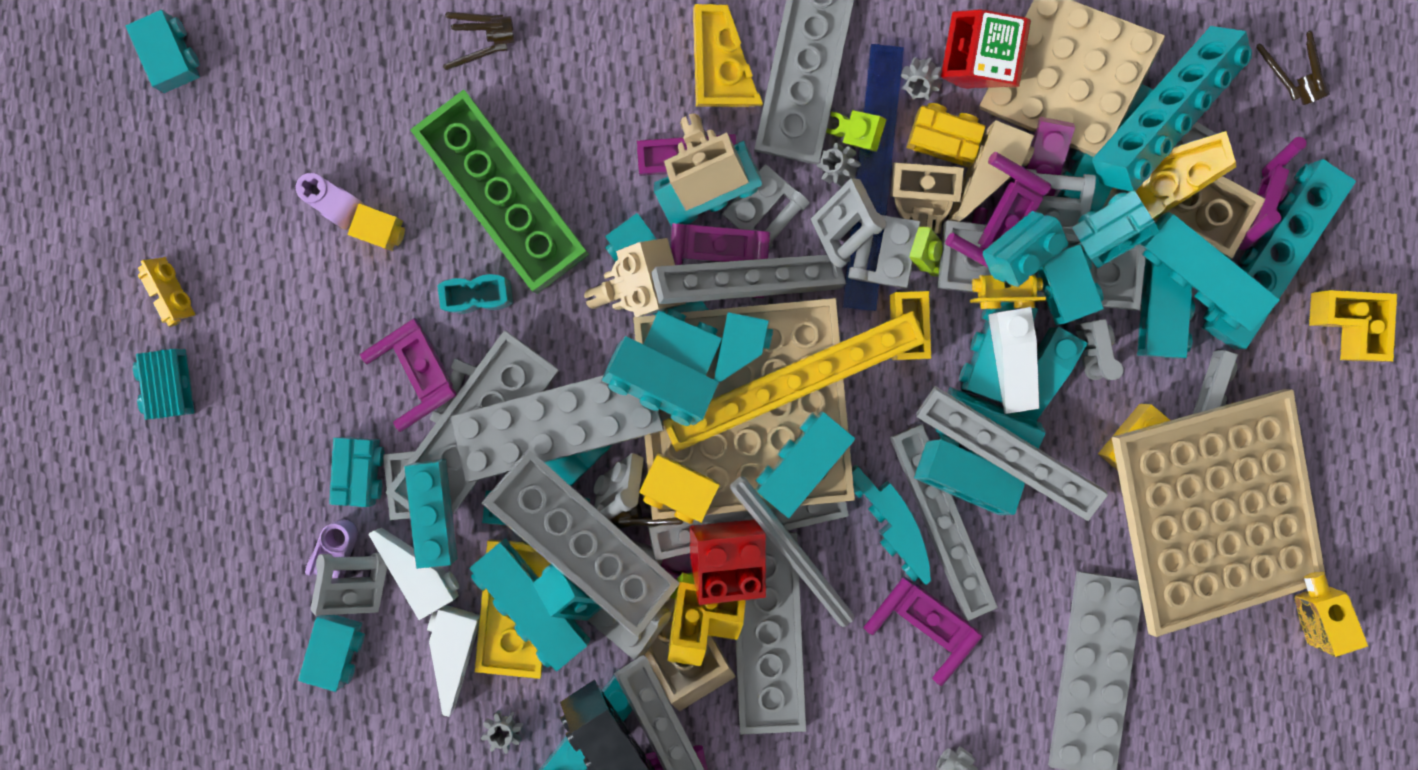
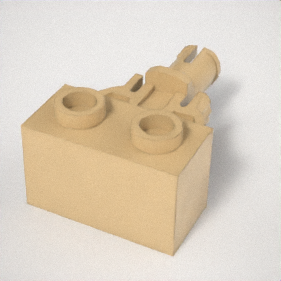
M695 113L689 114L691 125H689L686 116L680 122L687 150L681 142L678 144L679 154L664 161L670 183L686 211L749 183L740 157L728 133L717 137L713 130H707L708 140L702 126L701 117Z
M893 163L890 196L895 197L896 209L901 218L920 221V227L932 228L934 220L933 231L936 234H940L942 221L950 213L953 201L960 202L964 168Z
M667 238L639 242L616 251L618 260L615 262L612 270L604 274L605 279L615 278L603 282L600 286L587 289L584 294L585 298L596 296V298L586 301L591 309H597L602 305L621 300V302L612 304L615 310L625 308L628 311H633L635 317L657 313L658 311L662 312L668 308L671 309L686 303L659 304L651 272L655 267L675 265Z

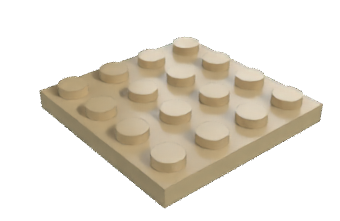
M1033 0L1025 16L1031 20L1020 86L988 88L979 105L980 109L1032 132H1036L1040 117L1074 123L1075 130L1069 147L1094 157L1120 128L1165 40V35L1072 0Z

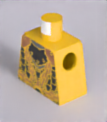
M1314 572L1305 575L1304 580L1308 591L1297 594L1295 602L1307 643L1335 657L1368 647L1347 593L1329 587L1324 572Z

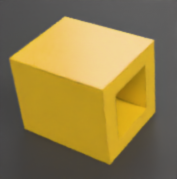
M358 204L347 235L393 251L394 245L399 246L401 244L405 228L401 227L403 220Z

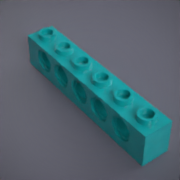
M1210 26L1092 158L1100 184L1129 192L1135 190L1136 192L1163 159L1171 153L1172 149L1184 135L1191 130L1192 126L1204 112L1211 107L1218 96L1228 88L1239 72L1248 65L1252 59V49L1249 45L1247 31Z
M1324 159L1310 164L1306 163L1298 170L1294 176V180L1297 182L1291 192L1287 191L1284 199L1278 203L1277 209H1279L1278 212L1281 215V220L1260 238L1255 247L1248 248L1240 259L1241 269L1252 278L1254 274H1257L1260 277L1261 285L1278 299L1356 183L1355 179ZM1308 191L1314 195V205L1308 202ZM1290 219H1293L1297 225L1295 234L1289 228ZM1272 246L1279 252L1277 261L1271 257ZM1214 305L1211 309L1208 308L1203 316L1206 322L1202 329L1234 350L1247 349L1270 312L1250 332L1242 326L1237 330L1220 318L1224 312Z

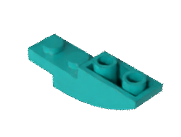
M854 465L852 467L854 494L858 498L865 495L872 504L868 508L872 515L880 523L884 520L888 522L878 531L884 537L880 544L892 557L898 553L905 561L901 568L914 582L919 578L927 585L931 581L927 551L920 530L909 508L891 483L886 481L877 489L863 471Z

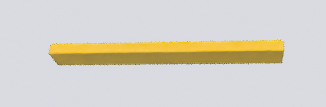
M911 311L711 399L704 418L694 426L691 424L690 426L681 425L673 421L671 417L662 422L675 451L678 452L926 343V340L914 312Z

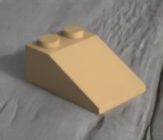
M995 120L983 133L975 161L968 168L962 182L960 202H954L948 220L959 222L1010 178L1009 175L988 164V159L993 152H998L1020 166H1027L1034 152V147L1030 146L1034 135Z
M1222 176L1167 212L1177 216L1226 257L1232 259L1265 199Z
M668 598L663 606L671 611L672 615L645 656L670 703L681 711L729 682L736 675L713 636L709 635L701 666L667 661L675 599Z

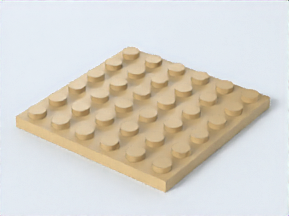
M836 298L682 313L687 316L684 322L695 327L698 326L699 322L718 329L716 336L721 338L728 312L769 320L767 328L773 329L770 349L763 348L761 356L719 382L712 399L840 343ZM656 315L633 317L635 341L644 344ZM721 342L706 374L707 377L713 380ZM844 380L832 383L678 452L675 451L664 426L665 431L645 436L648 472L659 453L719 482L720 486L705 515L748 511L730 489L731 483L743 476L756 489L759 485L755 481L766 466L769 465L773 468L781 459L777 455L780 449L789 439L794 442L803 433L799 427L812 412L816 416L820 411L826 413L848 432ZM659 409L662 421L671 417V414ZM850 446L800 506L855 501ZM760 495V497L763 499V501L767 504V506L770 509L775 508L772 504H770L765 498H763ZM663 505L662 509L651 506L652 520L677 518L674 516L676 510L666 505Z
M1282 389L1112 437L1148 634L1158 637L1307 589L1304 580L1305 575L1314 572L1325 573L1295 396L1292 389Z

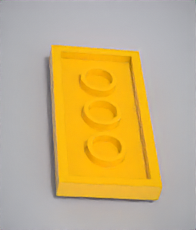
M489 539L487 541L486 553L502 540ZM508 541L538 577H541L542 571L551 565L528 543ZM487 589L482 590L475 672L540 679L542 677L543 664L536 655L538 650L530 640L525 642L521 639L514 629V626H516L515 622L509 615L503 616L493 604L494 597Z

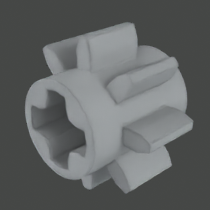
M914 57L910 67L905 66L900 75L905 79L901 89L907 90L912 99L925 97L929 100L932 92L939 91L943 81L938 79L942 72V67H936L930 57L922 60Z
M835 143L833 149L822 151L821 163L817 164V167L825 171L822 176L824 181L829 184L834 181L836 185L843 187L845 181H849L850 178L856 179L855 174L861 163L852 159L856 154L855 150L849 146L844 149V147Z
M497 710L494 715L495 721L488 718L484 721V727L489 730L482 735L481 740H488L491 745V752L495 748H502L504 753L507 754L510 750V742L519 745L522 738L515 733L522 729L523 723H515L513 720L515 712L512 711L509 716H502V712ZM499 726H501L502 731L509 732L506 738H503L502 733L496 734Z
M960 746L956 752L949 748L946 749L936 764V770H978V768L973 765L975 762V758L972 757L973 755Z

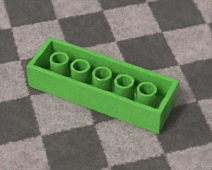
M464 89L410 129L532 292L539 294L590 255Z

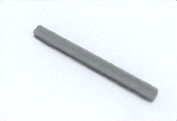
M741 476L730 485L732 492L841 627H846L849 623L853 622L854 614L748 480Z

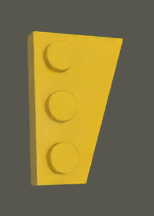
M695 4L693 7L696 107L762 106L760 94L757 93L752 80L753 75L742 52L741 41L728 5Z
M1225 131L1174 147L1171 153L1151 173L1150 177L1136 190V194L1153 220L1236 168V161L1227 132Z

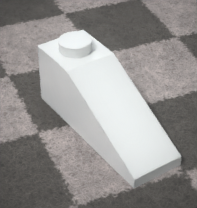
M1031 307L989 314L1004 414L1039 409L1037 340Z
M382 527L368 534L418 620L433 613L459 596L456 591L459 589V583L452 572L446 573L442 566L416 569L414 548Z
M444 605L438 612L434 611L432 613L427 630L432 632L429 644L442 714L450 717L456 708L478 632L480 615L448 605Z

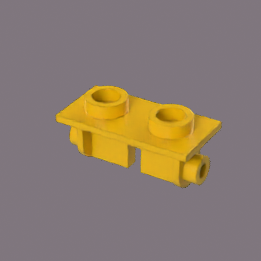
M166 257L142 260V266L138 268L140 271L138 277L142 280L150 297L158 294L159 299L153 303L161 317L162 323H167L169 327H173L182 322L180 319L195 316L196 314L191 307V300L182 290L175 276V269L168 263Z
M1034 274L1029 276V279L1019 287L1010 284V288H1005V282L994 279L992 275H979V278H973L972 291L978 292V298L971 299L970 303H980V309H1001V303L1014 302V309L1035 308V302L1046 300V297H1037V291H1042L1043 280Z

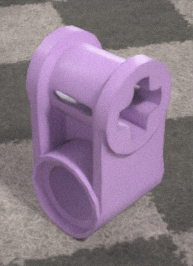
M315 173L302 175L296 183L297 195L304 202L321 212V215L344 230H347L352 223L358 204H365L341 187H336ZM311 185L317 186L320 190L318 195L312 194L309 190Z
M341 519L323 528L316 547L307 563L305 571L307 575H317L316 560L319 554H332L333 557H350L358 535L357 528L352 522ZM335 528L344 533L345 542L343 544L335 540L333 535ZM346 570L333 571L332 578H344Z

